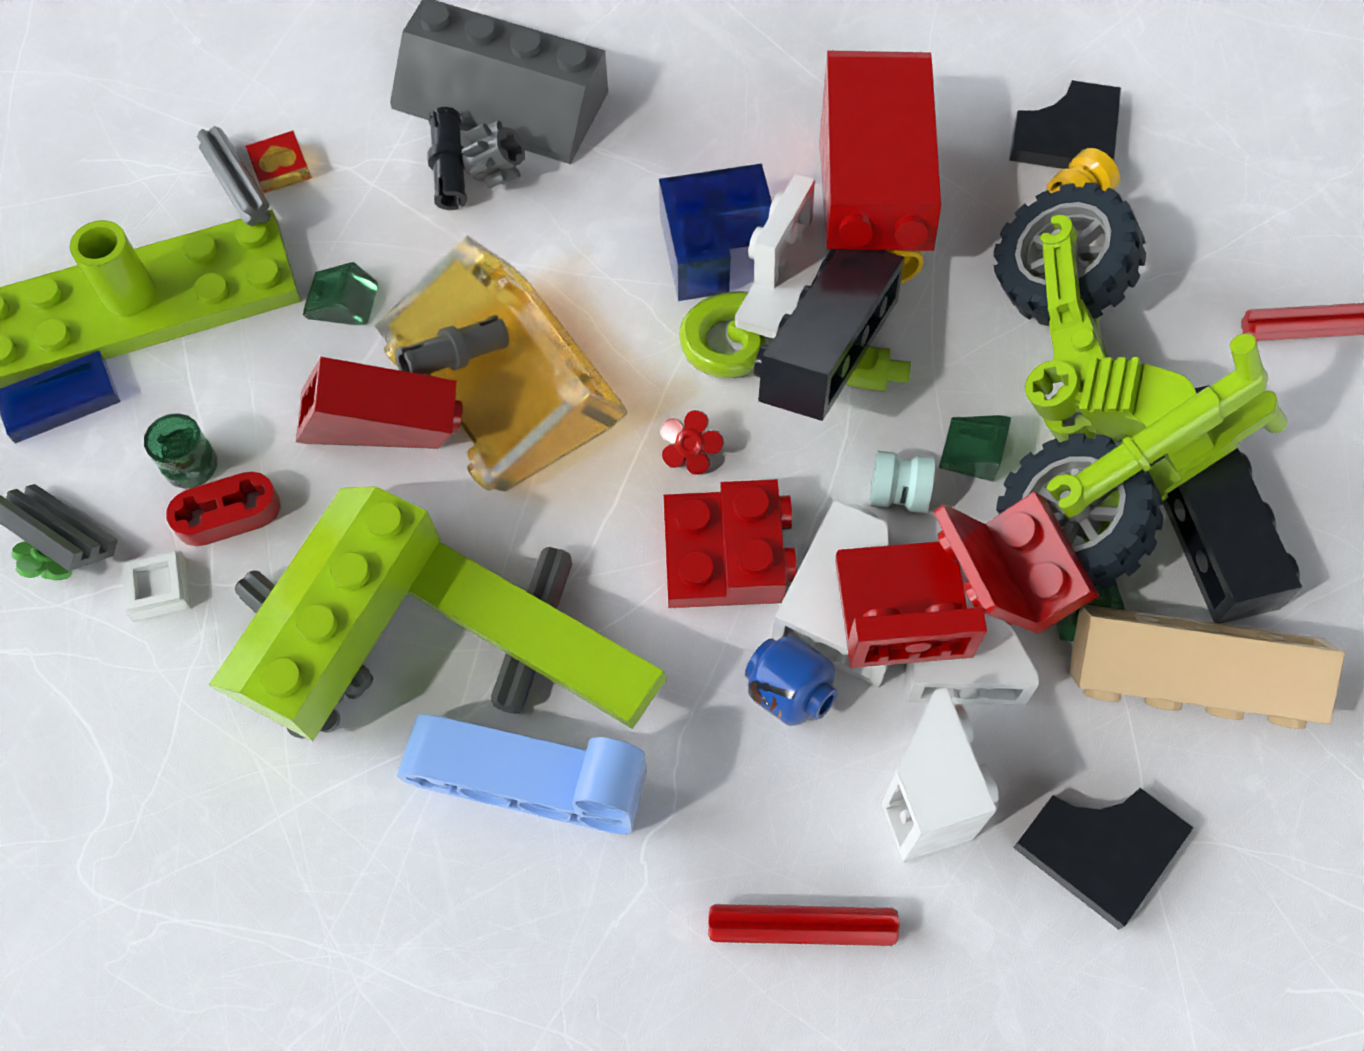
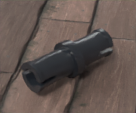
M451 107L437 108L439 122L437 121V113L434 110L428 116L432 147L427 152L428 166L434 172V203L437 207L444 210H457V196L460 206L464 207L467 203L464 182L465 167L462 155H464L462 149L464 147L461 143L460 130L461 114Z

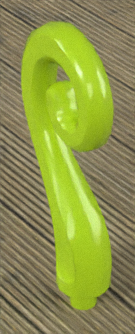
M747 291L725 292L710 296L691 308L683 318L679 331L680 346L688 362L697 370L718 378H736L747 375L754 370L758 351L766 343L765 337L735 326V315L746 298ZM732 320L728 324L727 336L733 342L741 344L742 349L728 354L711 348L707 342L709 330L721 322ZM869 346L846 385L858 389L885 392L887 381L909 383L911 361L891 360L890 348Z

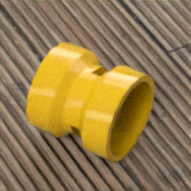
M1087 148L1073 158L1069 164V169L1066 168L1059 171L1048 182L1046 191L1049 190L1050 193L1060 191L1061 185L1074 183L1076 187H1084L1085 183L1099 184L1103 191H1106L1107 188L1115 190L1120 183V173L1113 159L1105 152L1095 148Z

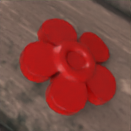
M692 410L685 416L684 424L679 419L671 418L665 421L661 427V436L664 440L675 443L663 449L662 458L671 468L681 466L686 459V467L690 473L694 475L702 474L711 465L707 454H716L722 450L724 445L723 436L716 430L703 433L708 427L709 418L702 411Z

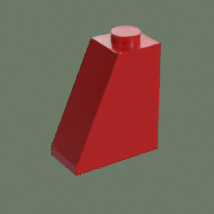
M320 356L301 390L296 442L319 445L438 449L452 433L458 432L461 425L463 403L461 400H455L457 381Z

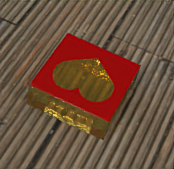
M293 130L245 146L263 194L312 178Z

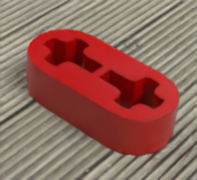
M253 471L243 472L187 489L177 494L167 507L166 520L173 532L185 544L195 547L208 545L270 524L277 517L281 508L280 497L269 478L265 475ZM257 492L259 495L256 498L257 506L247 509L244 505L248 501L247 495ZM202 509L204 513L200 515V524L190 526L188 522L192 520V512Z

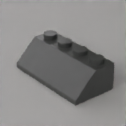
M422 0L402 32L390 104L393 110L429 120L428 116L434 110L437 113L438 122L437 108H454L461 114L460 130L464 132L483 123L489 125L499 120L503 128H511L520 136L526 151L571 164L608 94L606 53L603 49L436 0Z

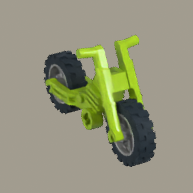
M1074 183L1061 185L1060 191L1050 193L1047 190L1035 196L1037 201L1029 206L1026 204L1022 205L1014 213L1016 218L1013 222H1006L1000 232L1002 237L1001 243L995 244L993 256L998 263L993 265L994 272L1011 303L1017 307L1018 311L1025 318L1030 320L1032 317H1035L1039 324L1049 326L1054 350L1053 360L1046 361L1032 370L1026 379L1025 393L1035 410L1043 417L1046 426L1055 438L1042 444L1043 450L1035 455L1032 452L1025 455L1019 461L1021 467L1016 474L1013 472L1009 473L1003 484L1006 488L1005 494L998 497L996 511L1001 514L1034 491L1044 496L1047 503L1058 509L1059 512L1055 513L1054 516L1060 526H1064L1063 531L1071 546L1076 535L1082 537L1086 542L1073 547L1093 585L1099 586L1102 590L1117 584L1115 578L1126 573L1128 577L1141 567L1138 561L1143 555H1151L1157 544V540L1154 537L1156 530L1162 531L1164 515L1159 509V505L1163 504V501L1169 497L1167 495L1169 492L1237 449L1241 444L1240 441L1260 428L1264 427L1270 433L1283 431L1288 424V419L1279 407L1276 394L1273 391H1265L1268 373L1262 365L1257 341L1251 334L1237 335L1230 342V350L1236 370L1199 393H1196L1189 379L1177 372L1142 363L1139 357H1132V360H1128L1126 357H1117V360H1113L1112 357H1109L1101 336L1099 317L1104 315L1101 310L1109 305L1116 307L1126 298L1124 292L1127 288H1134L1140 278L1139 266H1144L1146 262V251L1142 245L1146 243L1145 237L1130 205L1126 200L1123 202L1119 193L1115 190L1107 188L1106 191H1103L1099 184L1085 183L1084 187H1076ZM1076 230H1084L1077 236ZM1102 233L1106 235L1104 245L1089 246ZM1043 251L1044 258L1037 260ZM1045 273L1046 280L1038 278L1036 276ZM1063 382L1064 385L1058 389L1057 393L1050 399H1047L1045 395L1053 391V383ZM1077 412L1082 413L1075 417V425L1065 426L1062 422L1067 421ZM1114 442H1123V443H1121V445L1117 446ZM1163 455L1165 456V458H1163L1153 466H1150L1151 463H1153Z

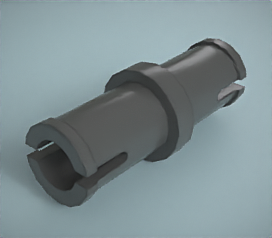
M492 315L488 319L459 329L453 325L439 329L436 337L407 347H399L395 351L396 362L400 371L428 375L448 367L452 370H458L467 367L470 359L498 349L507 348L509 345V334L503 320L498 319L497 315Z

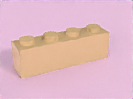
M1084 605L1079 609L1068 673L1077 686L1084 689L1083 693L1086 696L1098 700L1117 702L1121 700V694L1145 697L1144 702L1146 704L1164 710L1179 711L1182 710L1183 703L1206 706L1205 711L1221 718L1242 720L1244 719L1245 712L1267 715L1269 722L1279 726L1305 729L1307 721L1331 724L1345 652L1324 638Z

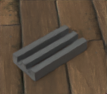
M36 484L26 486L24 493L18 489H13L7 492L6 498L0 495V524L68 571L114 556L118 539Z

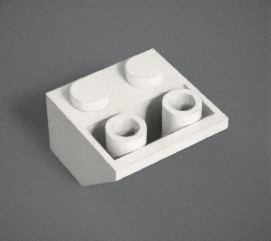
M947 687L934 691L881 802L903 862L972 841L997 810L994 803L998 802V790L994 777L987 765H978L969 743L973 741V729L970 719L962 705L954 706Z

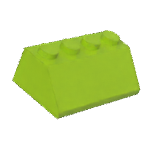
M377 486L340 488L209 683V686L313 742L441 540L427 510Z

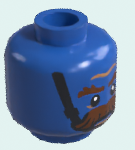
M784 636L777 641L773 638L766 640L751 656L745 669V677L749 680L748 694L752 700L788 726L800 725L811 717L815 720H820L830 710L838 694V691L832 687L835 678V667L832 661L796 636Z

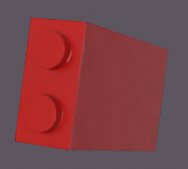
M827 50L819 139L826 249L934 251L941 212V192L931 52Z

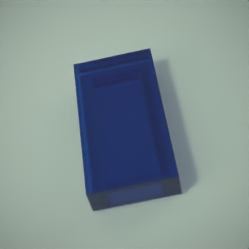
M100 351L0 389V415L6 434L15 444L121 402L107 362Z

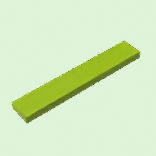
M439 542L407 593L631 729L637 724L667 680L662 669Z

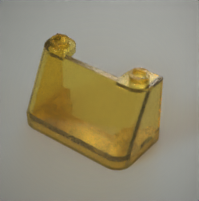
M467 235L375 327L387 343L383 348L385 354L398 367L395 357L397 348L407 347L436 337L439 329L452 325L459 329L488 319L492 315H497L498 319L503 320L509 334V345L507 348L498 349L470 359L467 367L458 370H452L448 367L428 374V376L457 381L455 400H461L463 403L461 426L474 443L467 451L468 458L471 461L467 466L468 472L484 489L491 491L494 488L506 492L609 431L627 415L628 411L529 281L509 262Z

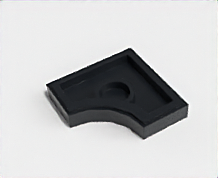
M1071 80L1066 95L1054 105L1039 110H1017L1009 161L1069 169V164L1073 158L1087 148L1103 151L1114 161L1121 87Z
M1141 788L1123 803L1103 809L1075 807L1052 795L1013 848L1111 925L1120 930L1128 923L1194 827Z

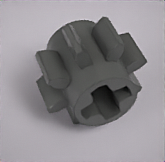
M497 120L489 125L483 123L467 131L466 134L471 144L462 149L464 154L462 159L466 171L472 178L478 181H485L486 187L490 189L499 184L505 185L521 177L516 166L525 160V147L522 139L513 129L503 128L501 121Z

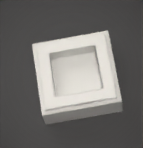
M179 549L121 562L125 612L132 621L191 609L186 558Z

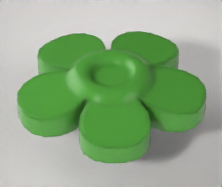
M26 541L20 542L12 548V557L17 560L16 572L23 577L34 578L40 575L44 579L57 581L67 579L72 575V570L68 571Z

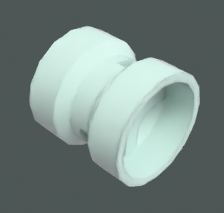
M877 450L872 474L869 506L888 508L892 504L904 505L909 512L927 514L933 490L935 458L916 456L912 460L899 459L894 452Z

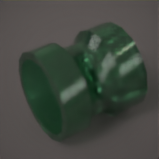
M180 413L167 414L156 419L148 427L144 435V448L169 483L175 487L188 489L206 483L213 476L217 468V455L194 419Z

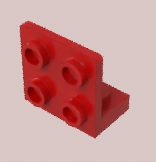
M1035 491L986 524L946 504L933 511L942 528L938 532L939 542L947 555L956 563H960L968 579L964 583L965 593L975 608L983 607L984 615L988 614L1005 621L1009 625L1014 624L1039 634L1100 596L1044 496Z
M939 541L840 549L836 552L835 565L850 668L974 658L987 633L983 607L967 608L960 565L947 555Z

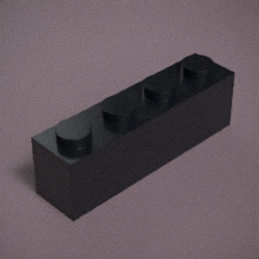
M837 249L831 259L825 258L820 265L815 282L812 286L805 285L802 289L795 310L792 314L786 313L783 315L775 338L770 344L764 343L758 351L754 364V376L760 378L758 402L823 421L898 302L904 257L881 250Z
M1209 385L1195 388L1196 393H1199ZM1238 448L1167 494L1169 497L1163 501V505L1214 623L1221 624L1280 610L1302 588L1298 564L1294 557L1286 552L1275 529L1276 521L1273 510L1268 503L1262 500L1252 479L1251 463L1248 457L1243 452H1240ZM1163 455L1162 457L1151 463L1150 466H1153L1154 464L1165 458V456Z

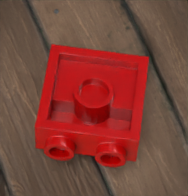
M778 479L720 482V492L663 494L668 608L782 603L785 597L786 583L793 581L797 573L795 548H783L782 530L792 529V505L790 495H779Z

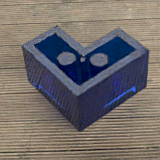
M762 163L660 178V220L678 301L729 292L730 249L749 247L755 229L757 227L763 228L769 219L772 200Z

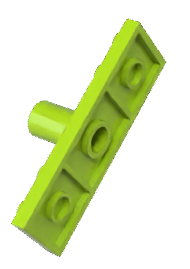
M273 209L268 210L271 217L266 224L258 222L253 227L244 223L242 218L135 249L124 230L118 224L107 220H98L85 224L74 233L69 245L70 253L77 263L76 266L0 287V391L302 302Z

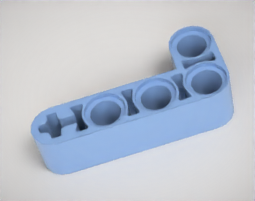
M419 714L415 718L397 777L416 787L604 832L630 834L633 829L647 768L643 750L616 739L605 737L591 738L587 750L440 716Z

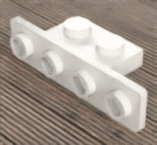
M795 174L785 192L775 195L770 207L769 219L765 226L755 229L748 250L749 258L754 259V284L735 315V326L737 328L774 339L783 315L786 313L792 314L797 307L798 299L804 286H812L817 279L822 261L825 258L829 259L834 249H826L822 185L815 183V179Z

